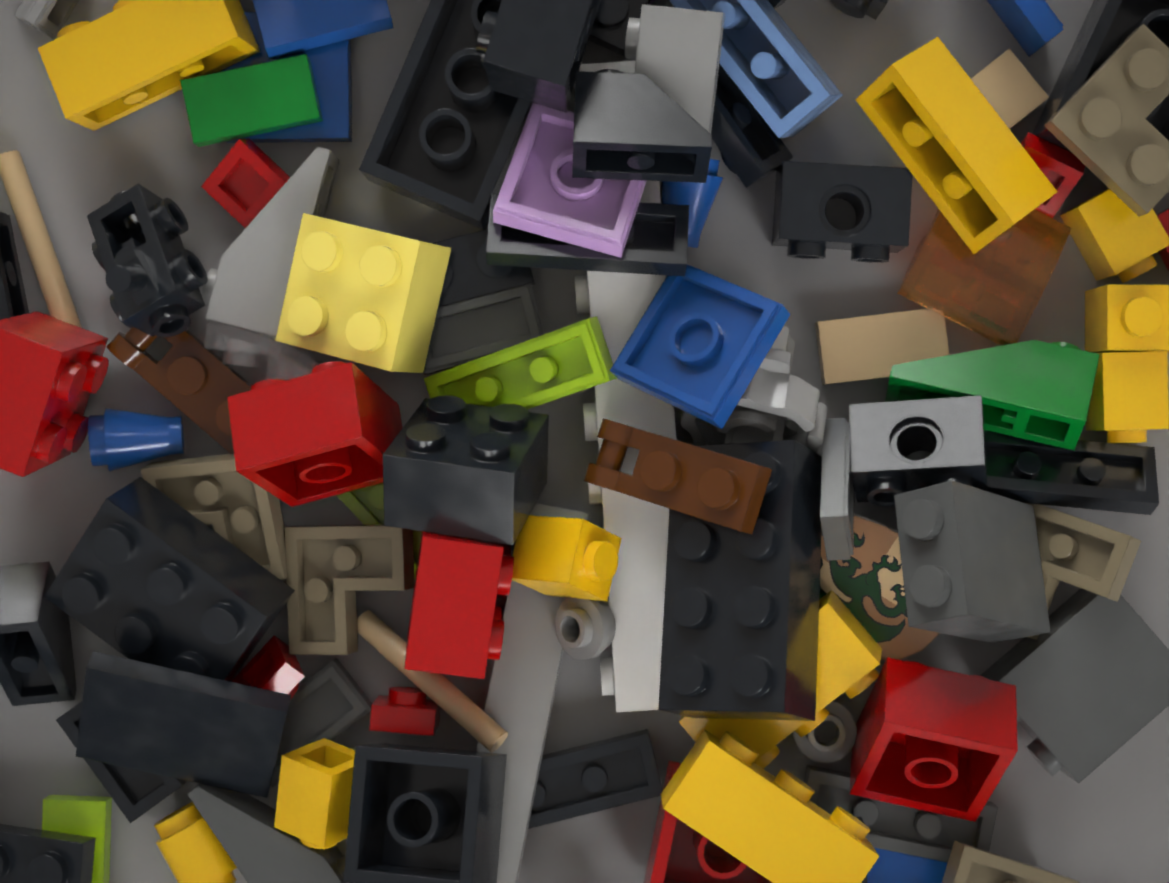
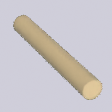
M13 150L1 153L0 176L50 316L82 328L20 151Z
M371 610L365 611L358 617L357 633L491 753L502 745L508 736V732L443 674L404 669L406 642Z

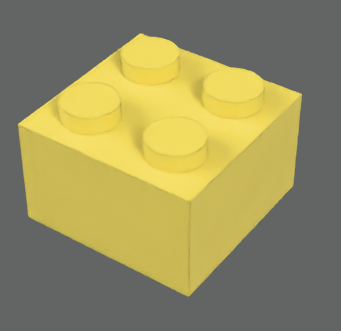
M303 213L275 341L390 372L423 373L451 248Z

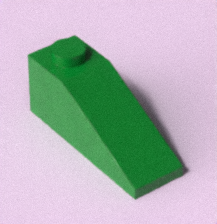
M1030 340L892 365L885 402L982 395L985 430L1074 451L1087 420L1100 354L1083 351L1079 347L1067 342L1047 343Z

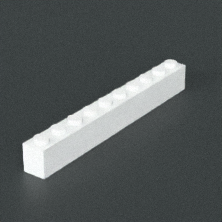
M636 61L581 64L580 71L596 72L602 69H615L623 73H634ZM575 87L567 110L571 112L575 110ZM646 181L640 202L661 204L659 181ZM587 271V275L575 276L577 314L590 313V318L598 317L613 364L664 282L666 275ZM618 378L594 386L595 402L583 403L585 441H598L599 451L603 439L597 436L603 418L676 440L674 406ZM628 447L621 472L633 474L640 450ZM588 483L589 504H602L604 529L622 538L618 553V567L612 579L608 601H603L609 606L614 615L616 630L614 639L611 642L612 657H600L602 696L615 695L616 713L658 710L669 508Z

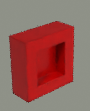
M1028 132L1021 145L1058 191L1032 212L1052 220L1084 174L1085 165L1073 153Z
M250 138L239 139L201 187L246 228L289 180L290 176Z
M274 635L232 682L291 695L292 699L298 690L300 681L305 675L296 655L289 654V646Z
M390 687L388 696L379 695L371 705L369 731L434 736L440 723L441 707L432 699H427V695L419 688Z

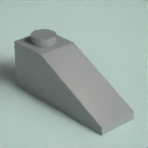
M317 147L222 254L218 269L211 268L207 274L208 281L203 285L202 290L203 301L208 306L206 319L276 337L302 215L306 213L325 217L339 164V159L331 150Z

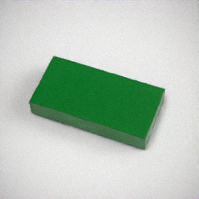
M307 54L180 80L193 143L198 147L323 121L311 61Z

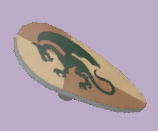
M854 513V555H851L850 560L827 561L822 533L819 600L833 590L882 648L881 660H886L887 657L900 660L923 651L940 633L913 628L908 625L898 531L885 524Z

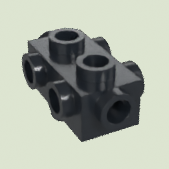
M138 183L128 190L117 193L108 203L87 215L95 242L92 243V251L100 266L106 271V284L113 291V294L110 295V304L118 319L127 327H135L152 337L155 335L158 337H171L184 332L191 324L189 315L205 306L199 287L206 284L208 278L199 259L183 246L180 235L188 231L189 226L182 210L172 199H162Z

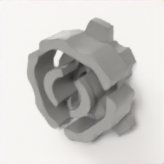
M783 326L723 429L682 411L681 426L692 436V444L694 446L796 440L817 453L823 444L827 407L819 403L820 391L816 387L790 374L795 340L790 337L788 327Z

